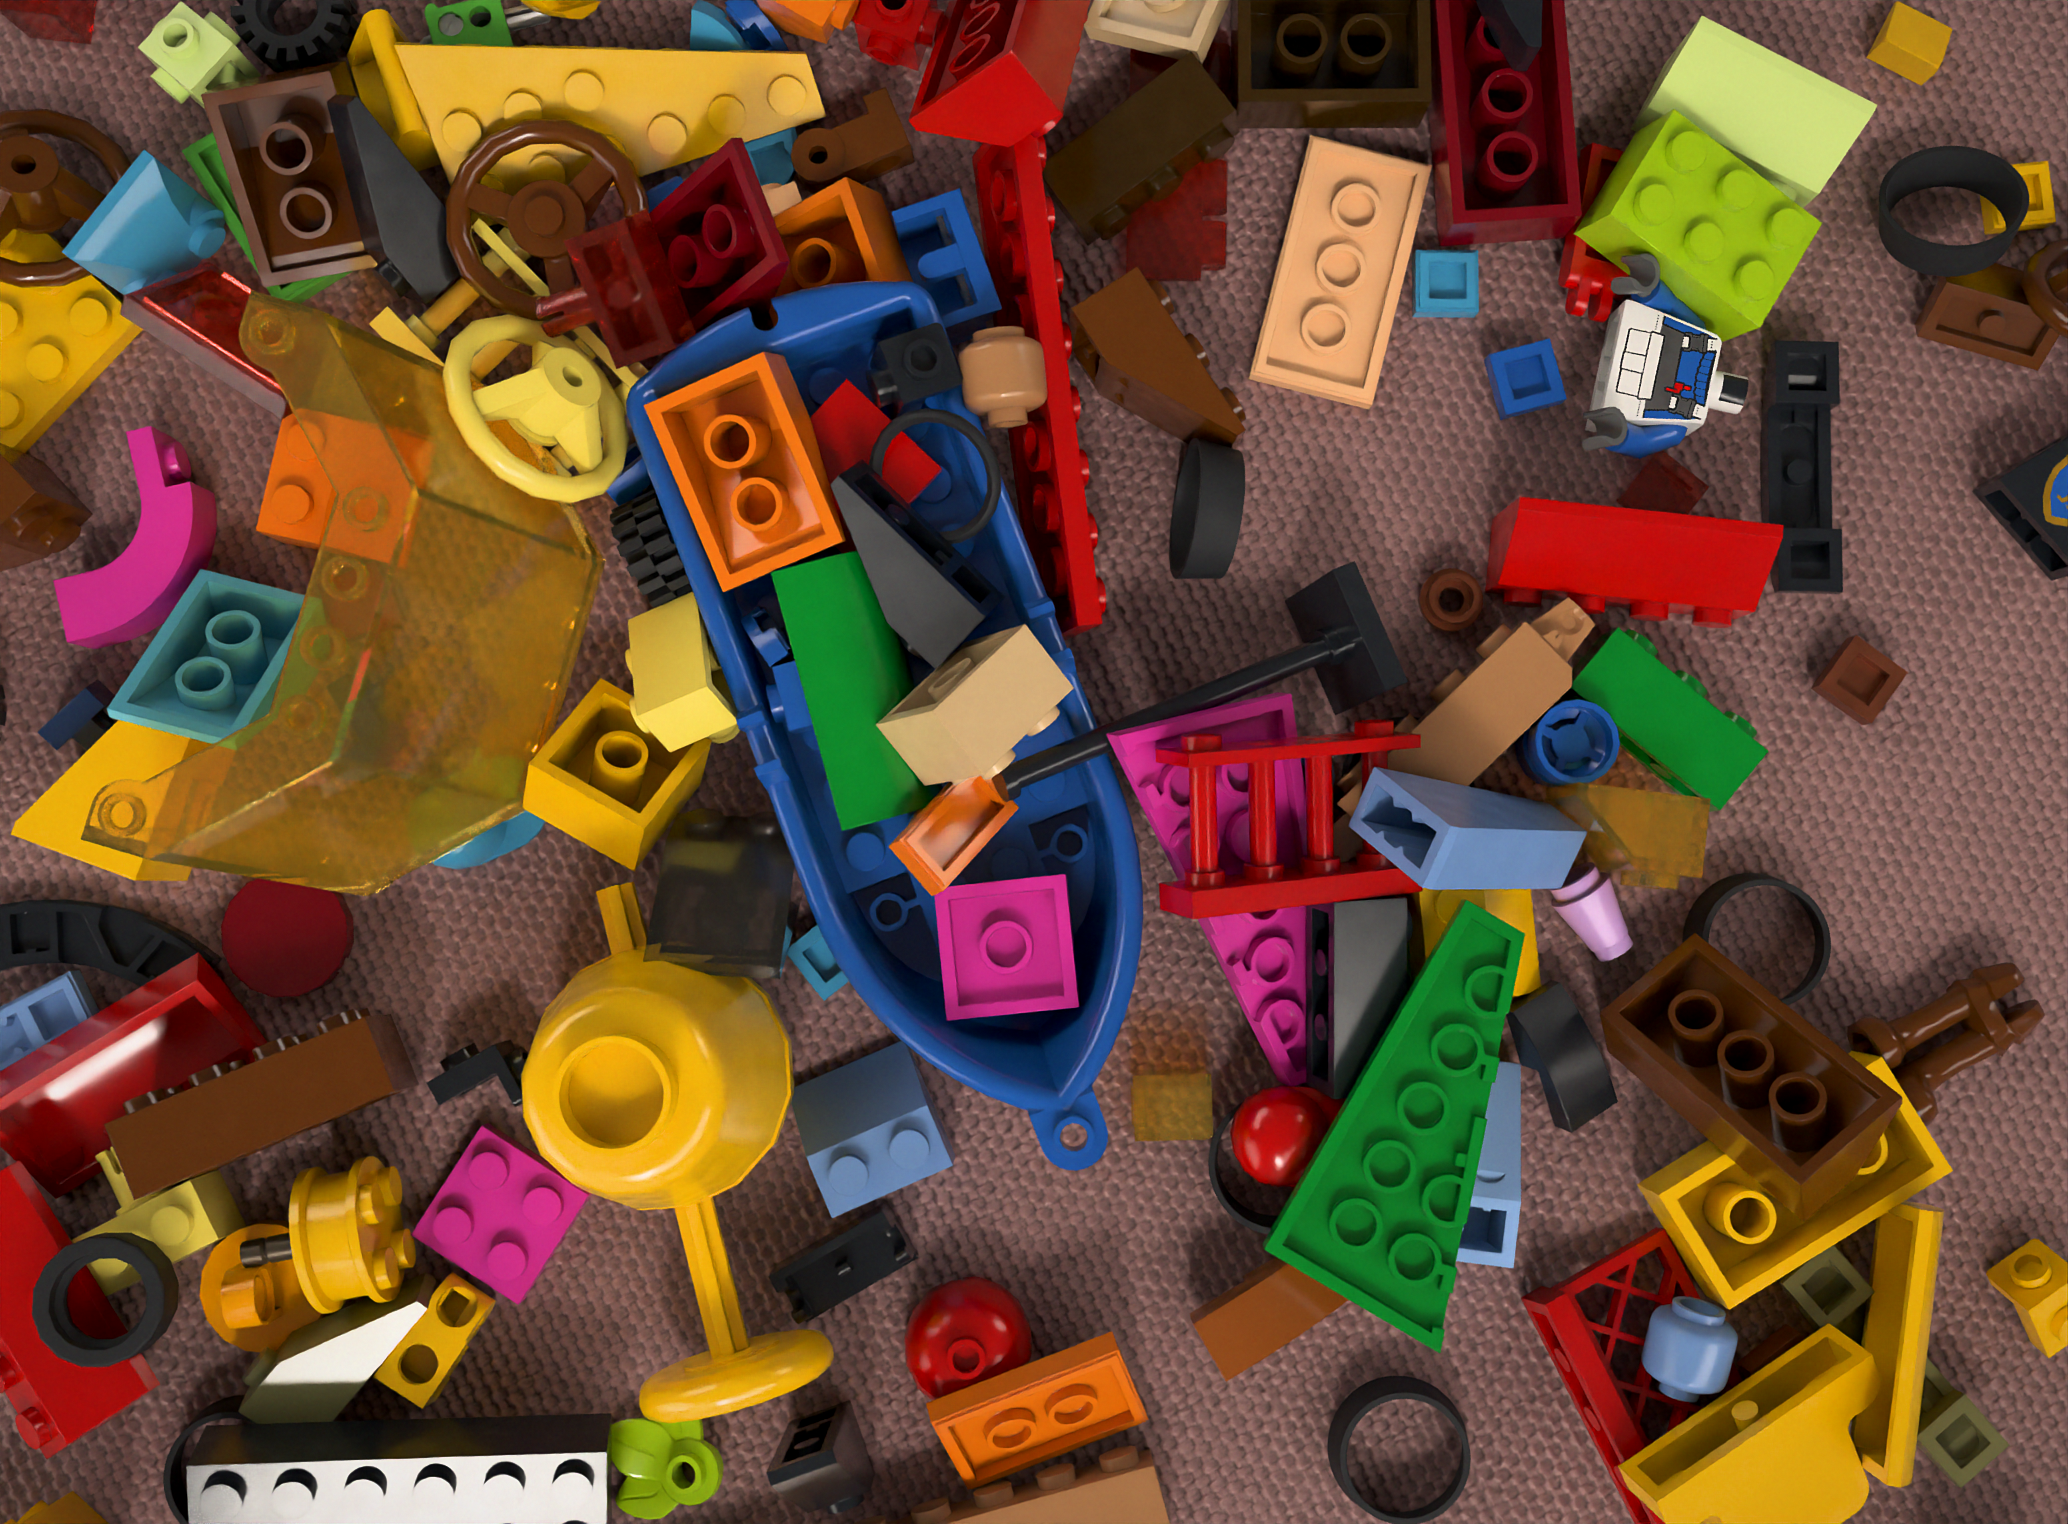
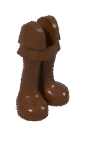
M2005 962L1974 969L1968 979L1954 981L1946 989L1945 994L1902 1017L1888 1022L1873 1015L1863 1017L1847 1027V1037L1852 1051L1880 1056L1884 1059L1925 1126H1928L1939 1113L1933 1091L1962 1070L1995 1054L2003 1056L2012 1043L2020 1045L2042 1021L2045 1013L2039 1001L2035 999L2021 1002L2002 1012L1999 1011L1994 1001L2018 987L2025 979L2014 963ZM1958 1022L1965 1030L1938 1048L1895 1068L1901 1063L1908 1051Z

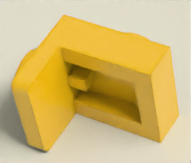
M2031 1239L1990 1268L1986 1275L1990 1284L2014 1304L2030 1342L2046 1357L2051 1358L2068 1345V1263L2039 1239Z

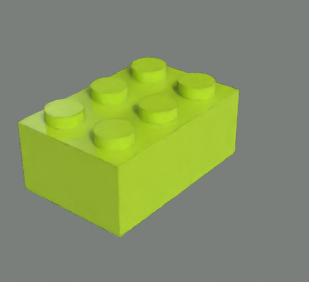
M1673 109L1635 133L1574 234L1628 275H1630L1629 267L1621 262L1623 255L1646 253L1653 255L1659 263L1660 279L1705 322L1707 331L1717 334L1721 341L1724 342L1761 327L1822 223Z

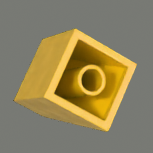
M118 720L15 822L11 835L134 881H187L238 750Z

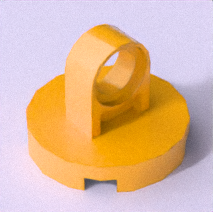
M266 1219L238 1229L213 1248L202 1269L199 1297L207 1321L223 1340L244 1351L261 1352L265 1347L276 1351L292 1331L322 1319L324 1315L317 1312L304 1295L293 1259L274 1263L269 1261L267 1264L245 1268L241 1262L240 1245L242 1242L259 1238L267 1239L269 1236L289 1233V1221Z

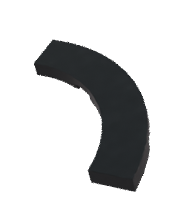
M75 899L27 900L0 904V972L34 964L67 963L99 968L101 971L114 974L141 987L198 952L213 969L222 960L219 955L196 938L167 922L136 910L108 903Z

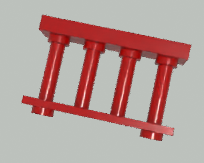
M1372 719L1354 721V732L1230 743H1222V734L1196 733L1181 735V747L1155 749L1157 763L1189 768L1191 869L1184 871L1185 880L1159 883L1160 910L1190 919H1201L1423 892L1421 886L1365 839H1363V849L1356 851V861L1341 862L1340 857L1334 855L1332 755L1361 753L1363 793L1374 766L1388 769V751L1421 748V734L1394 731L1393 720ZM1305 758L1307 856L1300 858L1301 867L1284 869V863L1277 862L1275 760ZM1248 763L1250 862L1243 864V873L1225 875V869L1218 868L1216 766Z

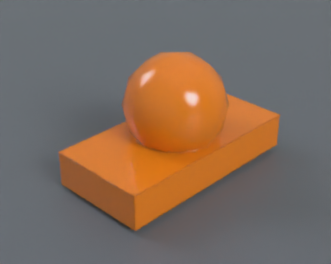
M981 776L972 777L958 785H954L950 781L925 808L919 809L913 814L908 826L888 847L929 894L934 896L943 892L1019 807L1013 800L1005 802L1000 797L992 778L984 780Z

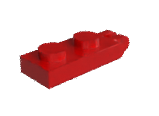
M1591 143L1580 151L1578 172L1582 216L1565 236L1558 284L1561 287L1568 288L1565 304L1567 314L1581 317L1588 307L1589 320L1603 323L1609 317L1612 302H1618L1624 296V294L1618 295L1613 293L1611 290L1613 278L1629 277V275L1575 235L1574 232L1624 151Z

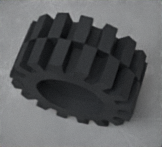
M236 0L240 6H230L231 17L239 24L235 26V29L240 38L264 64L266 63L277 73L284 72V70L291 71L318 66L326 60L328 63L340 62L341 60L335 53L339 48L348 53L352 41L347 35L348 33L356 34L359 23L353 17L354 14H358L353 0H315L317 15L313 23L301 33L291 36L279 33L274 25L276 11L286 0Z
M655 489L612 509L610 521L614 526L611 527L613 537L620 543L617 549L620 556L626 558L629 565L626 568L631 577H636L638 581L637 587L643 595H648L649 603L656 608L692 592Z

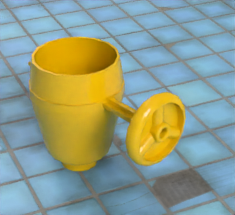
M629 882L596 891L611 955L581 969L545 1009L521 1074L523 1118L540 1155L575 1186L637 1210L675 1209L709 1350L685 1358L659 1370L641 1385L639 1405L643 1415L652 1421L663 1423L693 1421L737 1411L794 1391L817 1379L828 1369L834 1358L833 1347L828 1338L821 1331L814 1329H795L748 1338L713 1196L743 1181L779 1138L794 1095L792 1041L770 995L733 961L685 944L650 946L635 883Z

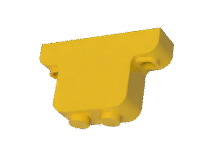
M1830 1323L1826 1324L1620 1464L1618 1467L1628 1489L1665 1524L1843 1523L1862 1508L1869 1493V1483L1863 1467H1861V1462L1848 1428L1852 1418L1866 1409L1879 1392L1881 1376L1873 1354Z

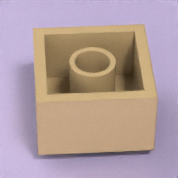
M1026 624L964 642L881 719L876 726L924 786L950 781L954 785H958L968 778L978 776L987 780L1000 773L1014 760L1016 754L1012 748L1026 734L1033 736L1041 732L1059 716L1060 710L1056 705L1074 687Z

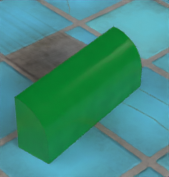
M858 551L838 554L771 572L841 830L852 829L925 808L943 789L942 784L924 786L876 726L881 719L915 689V684L904 645L899 638V634L886 621Z

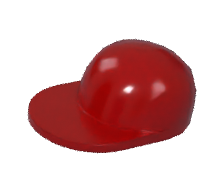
M1276 1086L1263 1088L1247 1097L1234 1114L1230 1129L1232 1151L1243 1170L1257 1181L1276 1187H1296L1346 1098L1332 1099L1313 1087Z

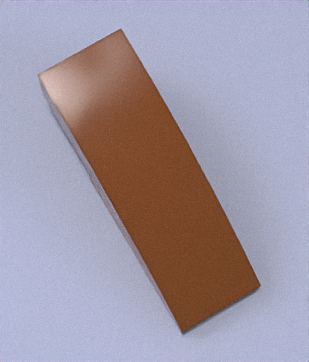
M1274 1257L1242 1276L1244 1282L1189 1313L1196 1331L1227 1382L1303 1334L1346 1303L1348 1299L1283 1260Z

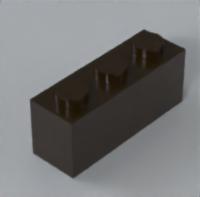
M1190 51L1047 159L1042 172L1044 188L1087 246L1098 238L1108 240L1126 228L1132 220L1131 214L1150 199L1153 202L1165 199L1181 185L1184 179L1182 175L1202 160L1205 164L1214 162L1232 147L1235 142L1234 136L1240 133L1236 109Z

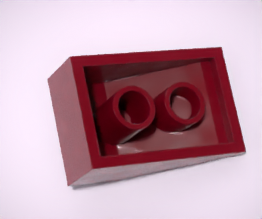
M731 138L649 213V240L640 264L673 349L718 320L748 306L755 324L768 314L772 305L770 298L775 297L790 263L742 138Z

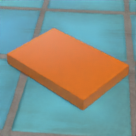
M1112 1331L926 1403L930 1422L968 1490L1149 1420L1143 1401Z

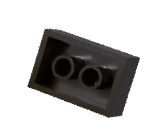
M1232 0L1230 7L1231 104L1237 112L1239 129L1419 127L1432 102L1430 0Z

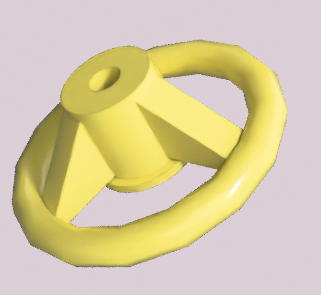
M510 314L472 321L451 340L442 374L448 412L467 446L500 479L533 497L572 503L604 494L622 474L629 442L622 404L604 372L574 341L542 322ZM507 340L532 346V367L526 373L514 375L509 379L472 392L469 373L473 357L488 343ZM507 419L519 435L540 446L560 444L580 475L566 477L545 473L516 457L490 431L485 421ZM600 426L604 440L603 447L601 445Z

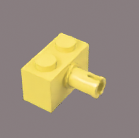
M693 591L629 619L630 648L625 651V659L633 676L634 696L630 698L629 706L637 726L644 733L651 732L669 752H673L705 737L717 744L733 739L740 731L736 722L738 711Z
M111 1147L110 1151L105 1150L97 1154L95 1158L97 1162H100L121 1208L115 1211L117 1217L71 1241L76 1243L102 1233H133L154 1242L171 1260L173 1265L226 1238L238 1229L245 1227L246 1224L220 1170L190 1179L169 1191L167 1189L134 1200L114 1148ZM98 1259L86 1264L105 1296L116 1293L142 1280L141 1275L132 1265L118 1259Z

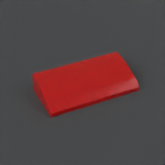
M198 952L0 1071V1147L16 1162L21 1160L27 1172L57 1199L103 1171L100 1162H97L95 1156L105 1150L110 1151V1148L113 1147L104 1124L126 1115L122 1105L124 1102L160 1088L167 1090L183 1085L186 1091L191 1088L187 1079L188 1076L227 1061L230 1064L245 1059L247 1065L256 1062L252 1050L266 1044L267 1041L235 995Z

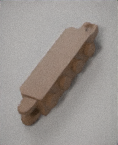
M1568 597L1529 624L1526 621L1519 623L1512 630L1504 623L1500 624L1476 647L1475 650L1483 658L1471 670L1463 675L1455 668L1428 694L1436 703L1418 721L1411 713H1408L1394 726V731L1421 734V748L1389 750L1388 769L1469 786L1572 687V667L1567 661L1593 629L1595 623ZM1361 759L1336 783L1343 793L1335 800V803L1343 811L1333 820L1334 855L1339 856L1341 862H1349L1351 857H1356V851L1363 849V838L1348 826L1362 795Z

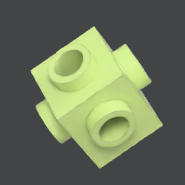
M182 1L154 26L150 35L138 46L145 56L157 67L150 77L180 104H183L190 96L205 109L201 94L222 83L261 76L258 70L236 47L241 38L222 19L211 11L202 18Z

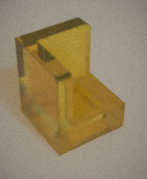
M1206 1068L1130 1070L1132 1136L1135 1142L1207 1140L1212 1137L1211 1073Z

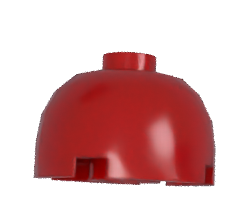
M977 1276L963 1277L962 1280H951L943 1285L941 1283L931 1288L913 1308L904 1335L905 1363L917 1388L932 1401L1029 1363L1032 1355L1030 1325L1019 1300L1001 1284Z

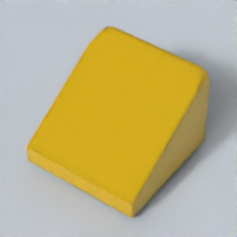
M1896 1L1866 58L1922 86L1938 71L1945 56L1952 28Z

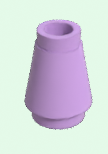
M1583 863L1571 868L1561 889H1550L1554 896L1551 906L1588 948L1595 953L1599 961L1604 962L1617 958L1632 947L1633 941L1628 935V929L1609 874L1599 872L1595 863Z

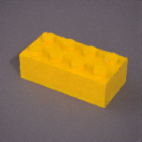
M1855 1051L1848 1053L1902 1096V1105L1854 1179L1805 1222L1798 1218L1710 1140L1702 1143L1637 1184L1707 1297L1730 1310L1953 1171L1882 1057Z

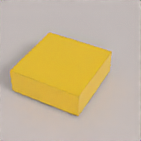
M2048 161L2011 164L2024 179L2029 192L2028 211L2018 231L2048 228L2056 222ZM1980 195L1985 235L2004 232L2006 224L2001 212L1992 202Z

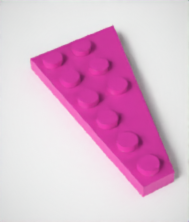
M1276 692L1106 734L1178 881L1185 880L1184 871L1191 869L1189 768L1157 763L1155 749L1181 747V735L1196 733L1222 734V743L1298 737L1292 694ZM1301 758L1275 760L1277 862L1284 863V869L1301 867L1300 858L1307 856L1306 791ZM1248 763L1216 766L1218 868L1225 869V875L1243 873V864L1250 862ZM1306 906L1198 919L1277 1080L1289 1086L1305 1083Z

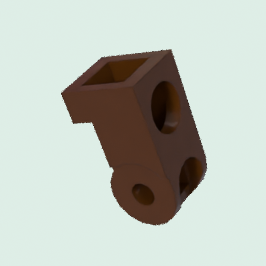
M886 87L863 96L867 114L836 126L831 130L819 127L808 129L797 137L792 145L791 160L798 179L805 190L814 195L845 177L864 184L915 162L910 142Z

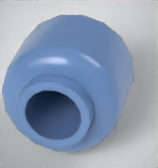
M1677 1296L1673 1298L1672 1304L1661 1305L1652 1313L1641 1362L1646 1371L1660 1382L1659 1390L1662 1393L1677 1400L1697 1402L1700 1394H1714L1724 1389L1729 1379L1738 1343V1335L1733 1326L1725 1320L1726 1313L1723 1309L1701 1299Z

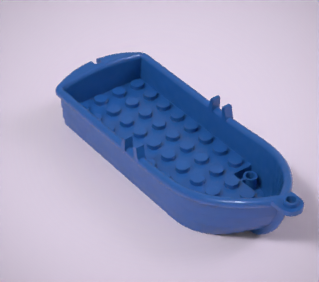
M908 281L833 283L801 289L770 298L778 315V322L773 329L768 331H761L755 327V321L748 306L718 320L691 336L660 360L631 387L626 400V412L738 711L736 717L739 730L746 733L758 766L754 767L755 773L769 794L807 901L822 937L838 966L867 1006L903 1043L936 1068L986 1096L1027 1110L1045 1156L1054 1165L1065 1170L1074 1171L1088 1168L1101 1158L1108 1142L1106 1122L1092 1085L1114 1046L1127 1012L1136 979L1143 929V882L1139 850L1132 818L1109 754H1103L1022 788L1020 797L1013 799L1019 809L949 885L957 886L1066 874L1081 1007L946 1021L935 896L929 894L888 847L908 826L916 811L852 829L841 830L814 729L795 734L788 730L786 721L775 722L766 692V685L776 683L773 669L760 654L740 620L758 605L762 608L765 606L789 639L772 575L769 573L729 591H722L644 408L645 404L761 352L784 355L809 417L816 412L846 379L875 405L868 389L865 373L871 369L869 364L880 341L932 323H940L958 364L935 301L926 289ZM961 384L958 388L926 398L921 409H941L957 414L976 426L987 439L979 416L965 408ZM886 406L880 408V410L891 420ZM925 422L914 424L902 430L942 468V472L910 506L937 532L952 531L967 525L977 516L984 504L987 493V473L984 461L977 448L962 433L941 423ZM1001 476V494L996 511L988 524L975 536L961 543L951 545L1005 598L957 649L964 642L1026 624L1074 687L1056 705L1060 710V714L1048 727L1033 736L1026 734L1012 748L1016 754L1011 762L1013 763L1094 730L1098 726L1078 677L1072 651L1070 648H1067L1055 617L1054 604L1045 591ZM832 546L778 570L841 553ZM905 648L916 688L935 668L925 659L914 656ZM948 782L941 783L942 787L944 788ZM1072 1123L1083 1126L1087 1132L1084 1142L1078 1146L1066 1145L1060 1138L1061 1131L1065 1126Z

